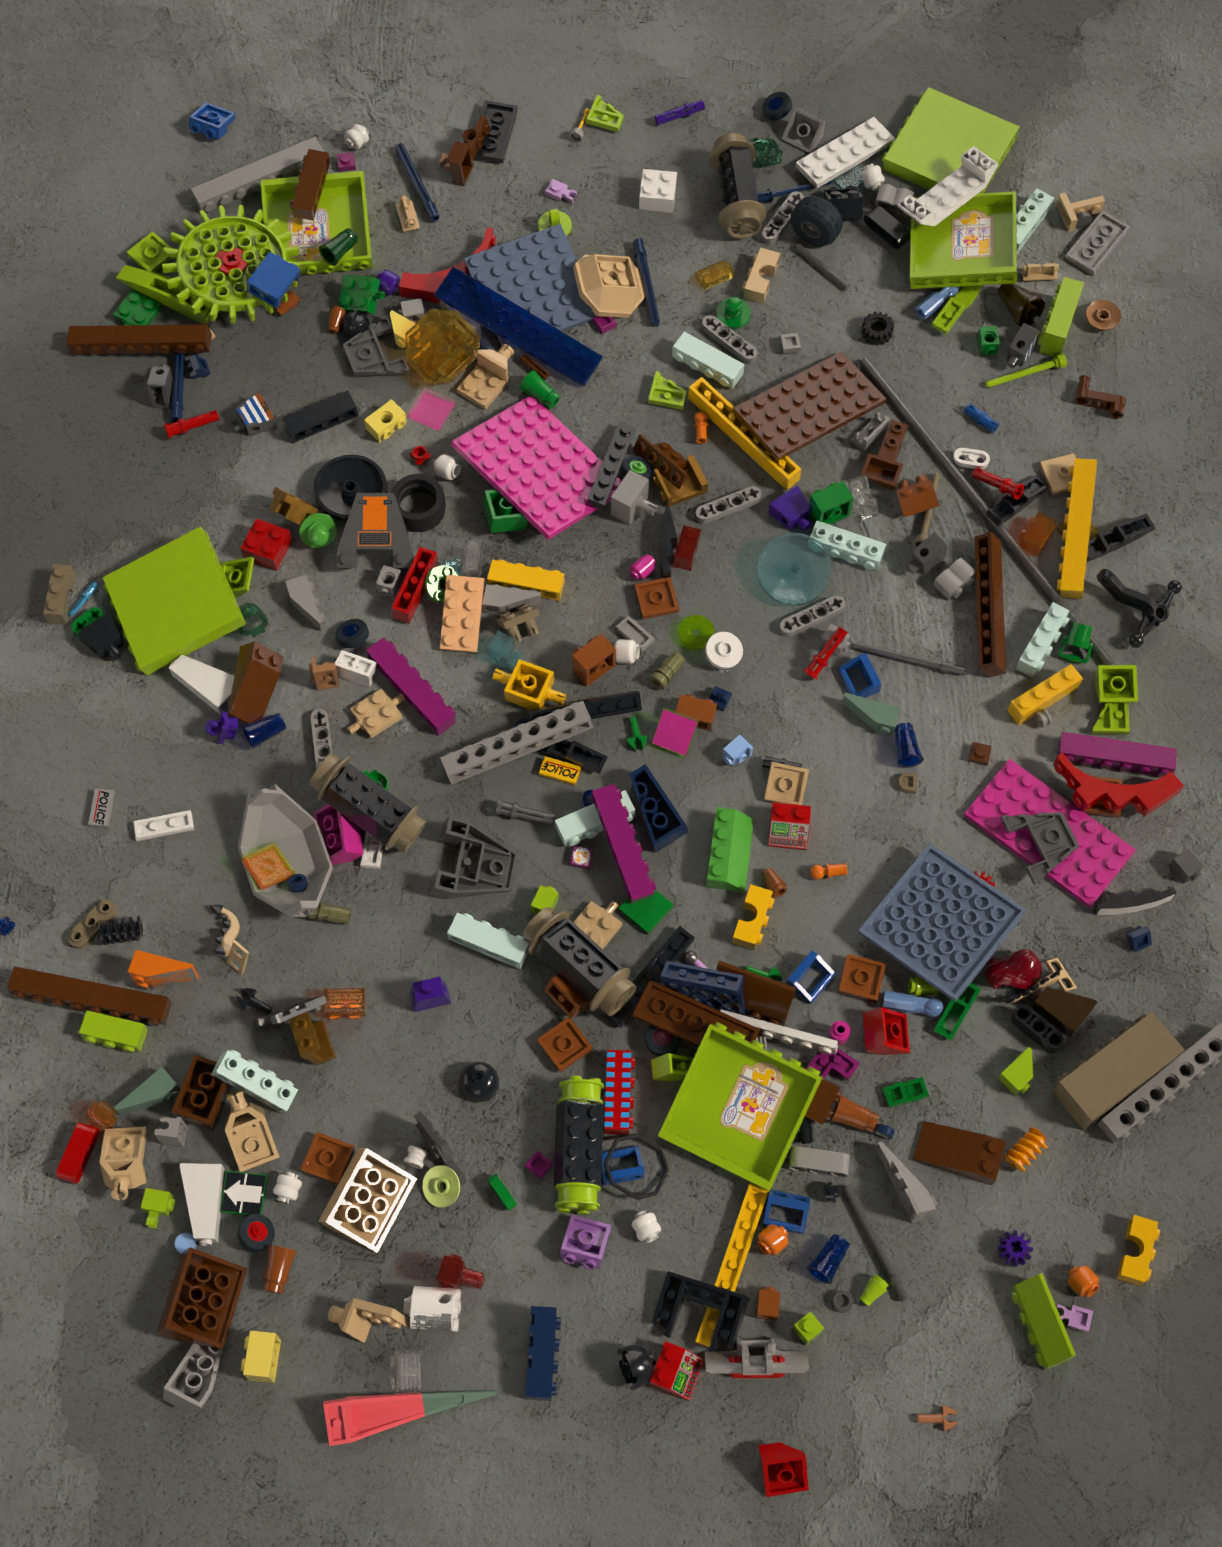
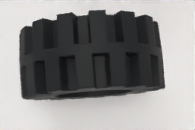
M875 311L873 314L869 313L864 318L861 334L863 339L866 338L865 341L867 343L870 341L871 345L876 343V346H879V343L884 345L885 341L889 342L893 334L894 322L891 321L892 318L890 316L887 317L888 314L885 313L883 315L882 312L879 311L877 313ZM879 325L885 330L877 332L872 330L871 327Z

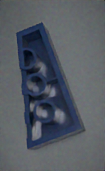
M646 764L630 773L631 782L656 853L688 833L687 825Z
M531 1306L530 1314L532 1315V1321L529 1330L530 1344L528 1347L525 1397L526 1400L552 1401V1395L556 1396L557 1382H553V1373H558V1360H554L555 1352H559L560 1339H556V1330L561 1329V1317H557V1307Z

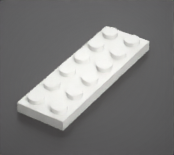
M873 117L796 162L795 167L817 189L887 148L892 140H895V137Z

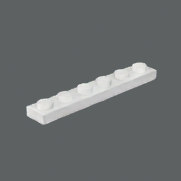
M721 1009V1012L759 1028V1034L762 1037L766 1036V1039H772L773 1037L780 1039L785 1044H799L803 1049H817L825 1055H831V1053L836 1055L838 1041Z

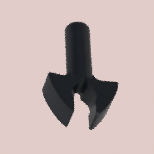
M241 989V992L249 995L250 999L244 1000L236 996L244 1010H246L247 1006L252 1005L266 1014L272 1012V1007L255 998L256 989Z

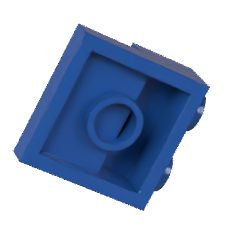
M205 102L189 117V129L194 133L204 134L210 139L219 140L227 133V126L235 120L236 113Z

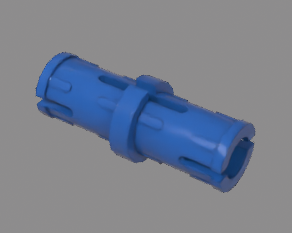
M972 403L966 407L964 413L972 417L978 425L981 424L991 433L997 430L999 423L991 419L988 413L982 412Z

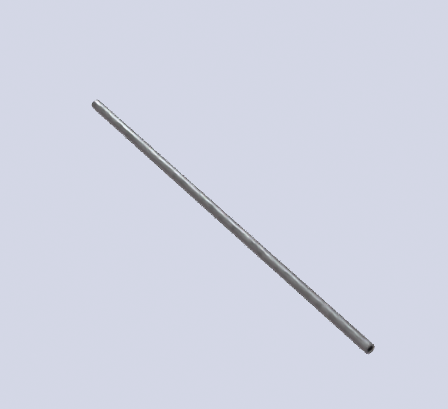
M868 357L864 358L861 361L863 367L1054 603L1070 610L1067 617L1070 618L1069 622L1073 626L1074 622L1082 623L1004 525L997 526L985 515L988 509H990ZM1091 634L1090 643H1093L1092 651L1104 665H1116Z

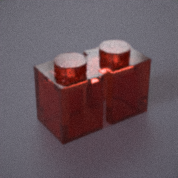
M683 525L674 555V567L688 571L692 570L700 543L701 529Z

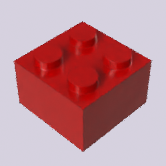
M256 518L240 547L243 558L253 557L254 563L277 571L292 543L290 530Z

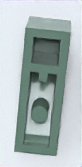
M845 692L842 702L844 706L873 730L883 735H893L900 707Z
M161 1067L119 1102L114 1109L119 1115H124L160 1105L168 1100H173L181 1089Z

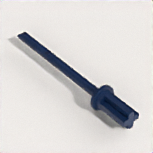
M829 181L822 186L830 185L832 182ZM807 184L772 192L769 188L767 191L757 193L759 203L765 201L773 202V197L815 187L813 184Z

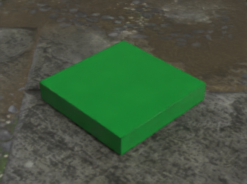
M654 890L655 893L652 897L632 904L629 898H627L619 907V911L648 935L674 907V904L657 890Z

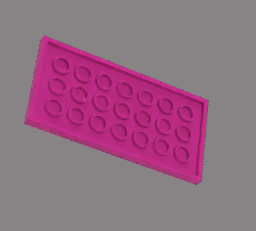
M1009 759L964 813V817L1028 864L1033 865L1043 861L1027 828L1025 827L1007 834L1000 820L1001 816L1062 812L1079 847L1048 873L1046 877L1084 905L1091 908L1136 849Z

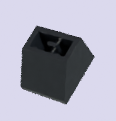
M846 186L843 189L829 187L828 190H824V199L837 208L842 219L863 218V196L858 188Z

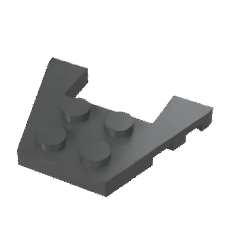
M388 315L384 316L377 324L374 323L369 326L370 329L364 333L360 332L343 344L354 376L410 374L405 357L387 362L378 342V336L393 332Z
M1062 812L1037 813V815L1018 814V816L1003 815L1000 818L1007 834L1026 827L1043 861L1026 868L1033 885L1037 884L1079 847Z
M325 995L314 997L252 1021L255 1028L271 1022L272 1024H278L283 1021H289V1019L305 1012L313 1013L322 1009L321 1005L326 1004L327 1001Z
M421 1111L418 1112L414 1117L417 1121L415 1127L419 1131L420 1137L426 1145L431 1147L434 1156L437 1159L440 1158L445 1166L451 1168L457 1174L461 1187L467 1180L450 1156L452 1151L445 1139L441 1138L437 1130H434Z

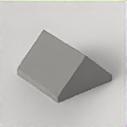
M795 107L782 140L812 153L824 136L825 121Z

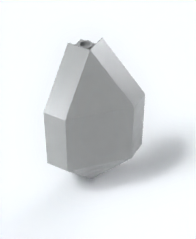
M273 784L269 789H261L257 793L248 792L238 843L241 859L245 860L274 847L293 875H305L308 882L306 889L301 892H291L289 890L287 880L290 877L261 889L243 862L253 895L289 917H306L318 907L333 870L317 820L276 784Z

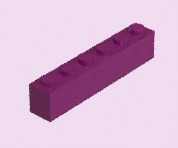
M384 637L366 650L367 658L377 663L376 668L400 694L402 693L410 706L439 736L456 723V712L450 705H445L444 699L438 692L434 693L430 683L420 677L419 671L414 666L411 667L408 664L407 658L396 651L397 649L391 641L388 642Z
M1062 732L1058 740L1057 756L1064 753L1071 763H1081L1083 766L1094 765L1100 766L1103 769L1115 768L1123 772L1135 771L1143 775L1155 774L1159 777H1163L1171 771L1174 773L1176 769L1177 748Z
M615 784L593 790L591 797L630 903L652 897L656 886L654 880L649 879L647 873L649 872V867L646 860H642L641 853L643 851L640 843L635 841L634 835H636L633 824L629 825L627 819L629 813L627 807L622 806L621 799L623 798L620 789H616Z

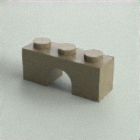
M53 564L43 612L48 624L67 625L68 612L70 610L68 606V592H73L76 579L71 565Z

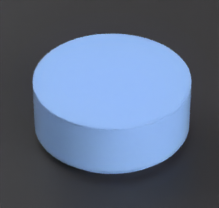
M182 1233L175 1240V1248L180 1254L189 1247L196 1249L197 1242L190 1233Z

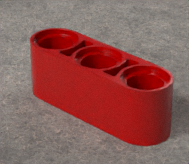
M82 1122L77 1123L57 1168L56 1178L73 1184H77L80 1181L98 1139L99 1128Z

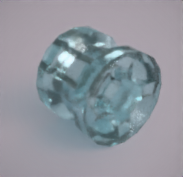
M456 557L454 560L445 559V566L452 567L458 576L462 575L459 557Z

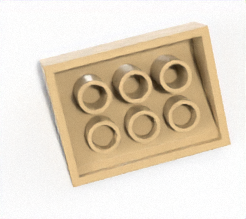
M358 1148L318 1222L378 1253L417 1178L369 1149Z

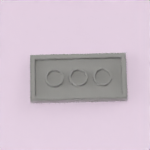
M1101 210L1066 253L1064 259L1094 276L1127 235L1131 227Z

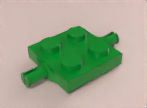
M131 289L113 313V317L124 325H150L163 307L162 303Z

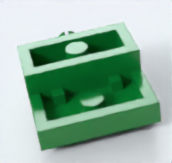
M343 275L338 306L345 309V311H355V309H358L362 314L375 315L377 299H384L385 296L384 292H378L380 280L373 276Z

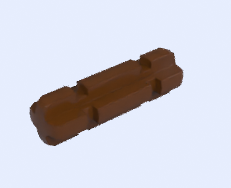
M527 353L520 357L521 362L532 371L535 370L543 380L550 376V373Z

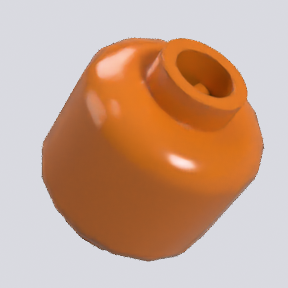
M770 1224L759 1233L757 1245L767 1256L778 1255L788 1245V1232L781 1225Z
M1074 1266L1069 1271L1068 1275L1070 1277L1067 1283L1078 1296L1091 1297L1099 1289V1278L1088 1266Z

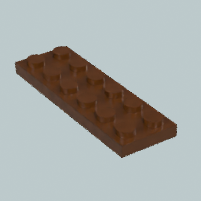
M651 980L633 1013L634 1018L698 1047L709 1025H715L716 1022L727 1026L726 1031L731 1033L737 1031L746 1036L745 1040L751 1043L757 1039L760 1029Z

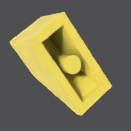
M391 310L390 318L395 343L400 348L411 351L422 337L421 326Z

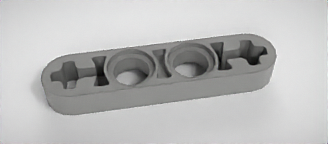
M792 192L762 231V241L765 244H774L790 224L791 214H784L783 211L786 209L791 212L793 211L798 202L804 198L801 192ZM780 221L783 223V225L776 226L774 225V222Z
M709 315L703 318L702 329L705 333L744 363L752 364L756 361L757 349L716 317ZM720 332H726L728 335L726 337H720L718 334ZM733 342H739L741 346L736 348L733 347L731 344Z
M750 486L701 505L696 509L695 518L697 522L707 524L756 505L761 500V490L756 486ZM737 498L740 499L742 503L740 505H734L732 503V500ZM717 505H723L725 507V510L720 512L717 511L715 507ZM701 513L707 514V517H704Z
M832 596L781 621L779 631L783 636L791 637L842 613L845 608V600L841 596ZM834 602L840 604V607L833 606ZM823 609L826 614L818 616L815 611ZM803 616L808 617L809 622L803 624L799 621V618ZM785 625H787L788 627L792 626L791 630H789L788 628L785 629Z
M316 709L311 714L316 770L332 753L329 719L327 712L323 709ZM319 715L322 716V726H319L317 720ZM319 732L327 734L326 738L322 740L318 739L316 735ZM321 749L329 751L325 757L319 756L318 752Z

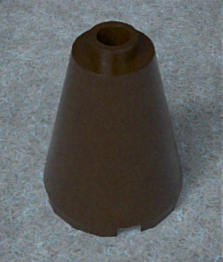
M1014 283L1001 284L999 287V297L1016 324L1020 327L1023 323L1032 325L1035 322L1033 319L1036 316L1040 317L1042 315L1045 301L1041 296Z

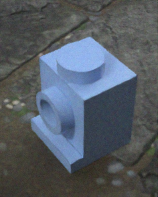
M739 735L723 749V760L729 766H734L737 763L740 764L747 756L750 757L752 755L753 747Z

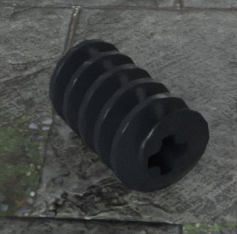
M137 916L136 922H134L132 917H129L128 923H126L124 918H121L120 924H118L116 919L113 920L112 925H110L108 920L105 921V926H102L100 923V937L104 945H108L109 940L112 944H116L117 939L120 943H124L125 938L128 942H131L133 937L136 941H139L141 936L143 937V925L140 916Z

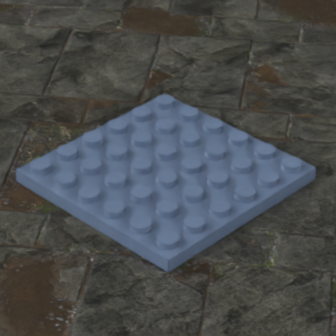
M561 224L464 258V263L501 346L507 344L505 349L508 346L516 349L590 322L594 317H597L592 308L579 295L573 266L577 259Z
M929 843L858 930V933L956 1002L1020 922L1027 910Z

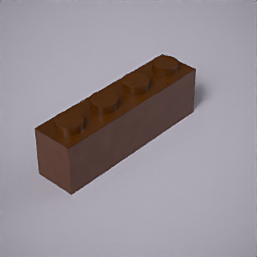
M308 149L307 155H304L303 170L299 171L298 176L299 184L295 185V197L290 202V209L294 217L314 221L330 166L328 152Z

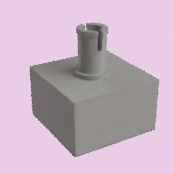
M629 470L611 496V516L628 525L632 523L640 509L653 516V512L656 513L658 505L647 501L649 479Z

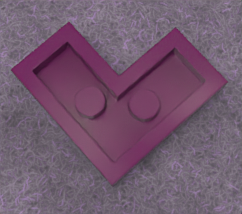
M838 1048L836 1055L832 1053L831 1055H825L818 1051L806 1069L809 1066L820 1071L819 1075L824 1079L833 1070L849 1081L860 1063Z

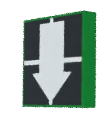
M226 1171L220 1213L243 1216L262 1214L268 1175Z

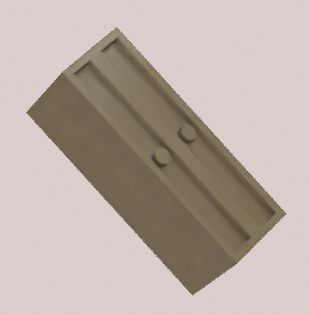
M1153 1012L1147 1016L1142 1014L1131 1027L1130 1025L1126 1026L1116 1038L1113 1036L1101 1049L1097 1048L1085 1062L1081 1060L1077 1063L1070 1074L1065 1072L1054 1084L1056 1087L1052 1093L1084 1131L1178 1058L1185 1049Z

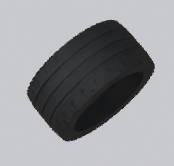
M412 474L400 479L393 487L391 493L395 494L407 530L424 532L433 529L441 522L446 509L445 495L442 487L433 477L424 474ZM423 492L435 498V505L425 513L412 514L400 507L403 499L412 493Z

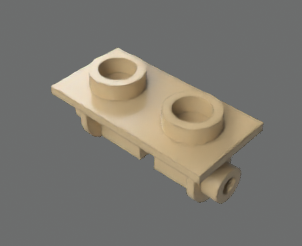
M401 196L399 203L396 204L403 232L420 229L412 200L409 201V198L406 196Z
M1055 262L1043 265L1027 263L1021 266L1023 281L1058 280L1057 271L1059 270V264H1055Z

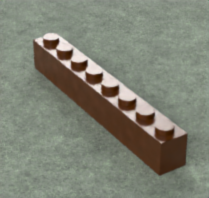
M208 324L69 326L66 344L71 354L203 353L210 352L212 334Z
M992 532L974 537L979 670L989 678L1006 673L1001 540Z
M16 966L13 968L7 990L16 999H24L26 997L31 998V1001L36 1003L46 1001L56 1007L66 1005L76 1011L86 1009L100 1014L106 1013L120 1018V1016L126 1017L134 1022L146 1021L151 1026L166 1025L172 1004L167 996Z

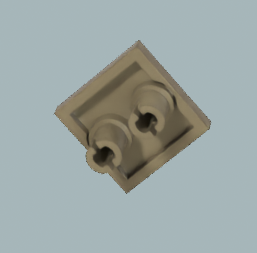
M520 605L516 611L503 612L496 619L498 626L507 629L512 644L523 640L517 627L518 624L523 622L529 637L540 633L534 619L540 616L538 608L531 605Z

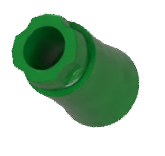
M535 370L528 373L519 386L520 391L535 398L540 404L545 405L550 410L560 400V395Z

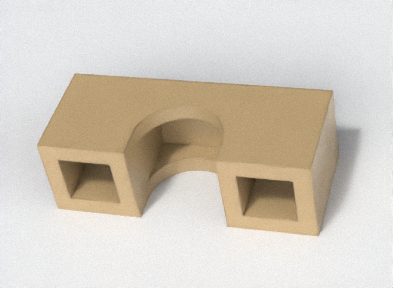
M761 247L758 254L755 253L752 264H754L753 268H749L747 273L748 280L744 281L742 291H744L743 299L764 304L769 291L770 280L763 279L761 276L768 275L774 277L779 265L780 253Z

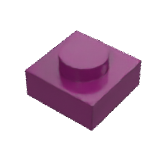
M353 152L336 154L339 172L356 170Z

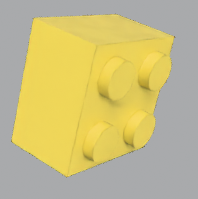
M250 1331V1335L246 1336L244 1349L247 1350L246 1358L242 1359L241 1371H244L243 1375L249 1381L275 1383L281 1339L276 1333Z

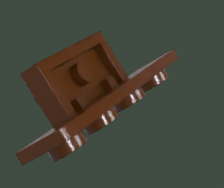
M642 434L639 435L633 450L640 457L648 461L654 469H658L659 473L675 487L682 489L688 476L683 469L687 468L689 462L680 453L673 450L670 444L665 442L652 444Z

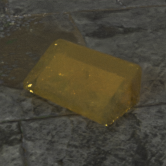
M723 260L695 272V276L703 289H708L734 278L733 266Z

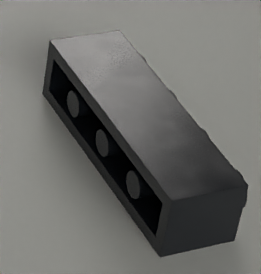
M347 390L339 392L328 399H322L318 403L306 406L294 413H289L282 417L292 443H296L358 417V411L354 400Z

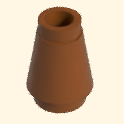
M291 290L286 292L288 294V301L284 302L281 300L280 306L277 309L274 308L280 316L296 307L300 301L299 297Z
M332 306L329 310L328 332L332 334H338L343 318L346 315L345 309L342 307Z
M772 868L764 870L762 875L767 889L773 891V897L777 898L785 894L787 891L786 883Z

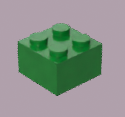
M844 481L832 483L827 488L816 490L811 494L809 502L811 507L810 518L814 524L816 521L831 525L850 516L854 497Z
M497 489L484 492L482 505L490 533L526 529L528 520Z

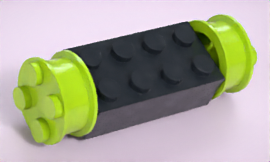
M570 1076L569 1080L559 1083V1087L562 1089V1098L558 1100V1105H556L553 1187L558 1191V1202L555 1203V1208L558 1209L559 1213L577 1211L578 1215H589V1211L594 1212L600 1209L597 1198L598 1192L601 1191L604 1110L603 1101L600 1100L604 1084L601 1083L599 1078L582 1079L581 1076Z

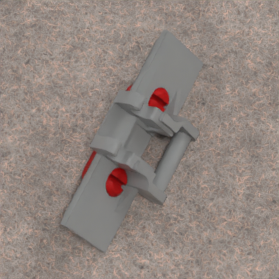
M770 1337V1340H741V1338H736L737 1349L734 1351L705 1352L706 1372L710 1374H729L732 1378H781L785 1373H805L809 1371L807 1351L777 1350L775 1337ZM748 1348H765L764 1355L750 1356Z

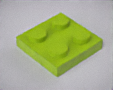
M153 231L127 251L128 257L143 270L154 273L162 268V264H167L173 259L164 256V247H171Z

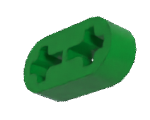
M92 607L78 617L71 625L75 636L80 637L78 632L81 629H78V626L86 628L103 617L102 610L98 607ZM95 614L96 616H99V617L96 619V618H93L92 616Z
M496 1173L487 1179V1182L507 1211L517 1206L514 1198Z

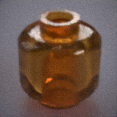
M104 1100L95 1101L86 1113L88 1116L87 1122L97 1127L100 1131L105 1130L107 1127L111 1129L118 1120L115 1117L117 1111Z

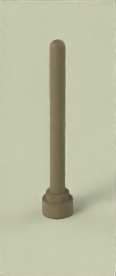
M934 473L932 477L935 493H937L939 484V473ZM933 508L925 511L921 532L915 537V547H918L929 537L927 534Z

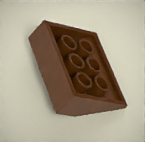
M722 961L718 962L716 970L744 975L742 988L746 1009L745 1014L751 1018L761 1019L781 1026L785 1025L793 1002L795 987ZM723 994L720 995V996H721L722 998H724L725 1000L728 999V998L725 997Z
M189 1247L181 1254L156 1333L179 1341L223 1349L247 1268Z

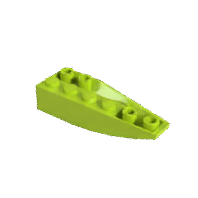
M127 265L117 275V281L200 324L210 323L211 308L203 305L194 315L192 314L191 306L196 300L189 297L180 304L177 302L176 295L185 289L182 285L168 289L166 280L173 277Z

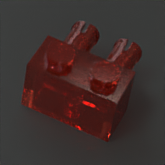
M450 1254V1256L444 1255L436 1280L440 1288L460 1289L465 1284L482 1289L485 1277H483L484 1273L466 1268L462 1257Z

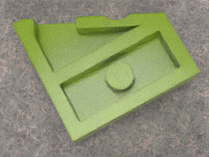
M597 95L587 116L586 124L618 132L624 120V115L615 110L611 104H606L602 101V97Z
M656 371L648 403L683 410L687 391L676 386L670 379L666 380L661 376L660 372Z
M1105 703L1092 729V734L1129 735L1128 703Z

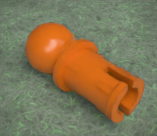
M698 411L694 415L696 443L705 444L707 442L708 424L706 422L708 421V415L704 411Z
M826 863L824 868L821 865H813L810 869V875L815 880L822 879L824 875H827V878L830 879V877L847 875L848 873L846 863L834 865Z

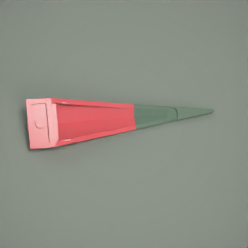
M498 1391L346 1396L342 1399L324 1401L323 1406L329 1446L352 1443L437 1412L494 1396Z

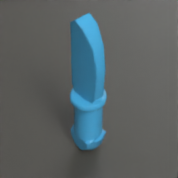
M92 582L85 592L81 594L82 597L79 598L68 612L70 616H73L85 601L89 600L94 591L97 590L98 584L96 582Z

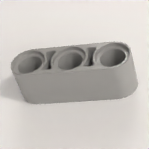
M794 1146L791 1147L789 1169L834 1177H848L850 1155L841 1152Z

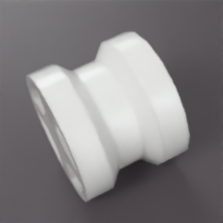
M409 1146L408 1156L404 1158L403 1163L414 1168L423 1169V1160L427 1157L428 1152L415 1146Z

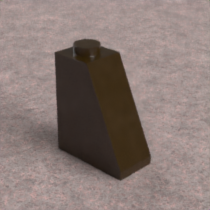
M1046 987L1043 992L1039 990L1033 997L1035 1002L1032 1008L1071 1037L1098 1002L1091 998Z

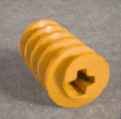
M1030 1127L1029 1132L1023 1135L1024 1138H1020L1018 1143L1012 1146L1013 1149H1009L1007 1155H1003L1005 1161L1010 1166L1023 1173L1026 1171L1023 1164L1030 1167L1031 1163L1028 1159L1035 1161L1034 1153L1041 1155L1042 1152L1039 1148L1047 1149L1045 1136L1034 1127Z

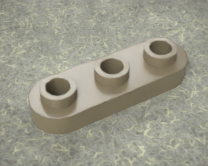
M106 899L99 902L70 931L68 941L73 948L82 949L87 946L100 933V923L102 926H105L106 920L110 922L117 915L118 910L113 901ZM109 906L107 911H103L104 907ZM90 921H95L93 925H89ZM76 935H81L79 939H75Z

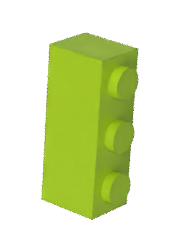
M86 1011L79 1034L84 1039L83 1041L95 1044L99 1042L103 1043V1046L114 1049L116 1046L122 1048L125 1052L134 1053V1051L141 1052L148 1029L143 1023Z

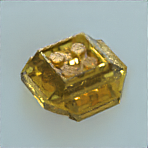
M430 309L405 333L406 361L429 386L449 384L477 358L481 336L458 311Z

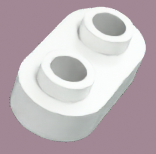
M958 448L953 455V462L957 466L976 469V467L985 469L990 461V457L985 451L969 448Z

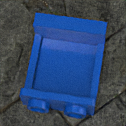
M269 252L247 281V292L277 309L281 304L282 296L294 280L298 281L300 278V269L295 264L285 261L281 256Z

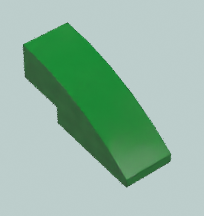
M970 983L956 1002L951 1000L934 1031L952 1040L981 988Z

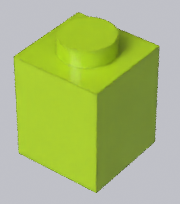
M540 885L531 903V912L538 914L547 907L554 910L559 900L557 890L551 886L544 887Z
M810 1311L794 1324L792 1329L803 1343L807 1345L823 1332L824 1327Z

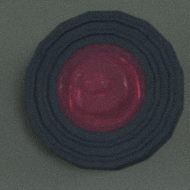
M651 1025L646 1030V1047L656 1056L668 1053L673 1054L680 1046L681 1039Z

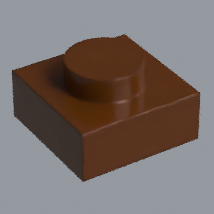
M972 742L968 762L987 766L991 746Z

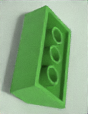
M716 807L706 884L708 888L745 892L754 819L736 809Z

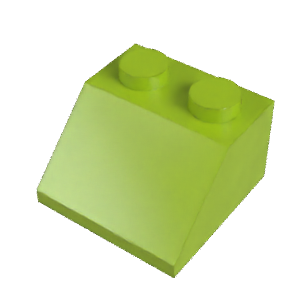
M1136 665L1097 666L1094 675L1095 691L1099 703H1138Z

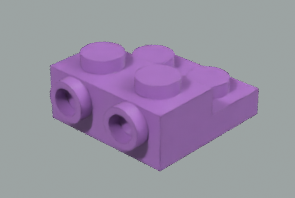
M572 1214L559 1258H563V1261L568 1264L581 1263L589 1270L600 1269L612 1225Z

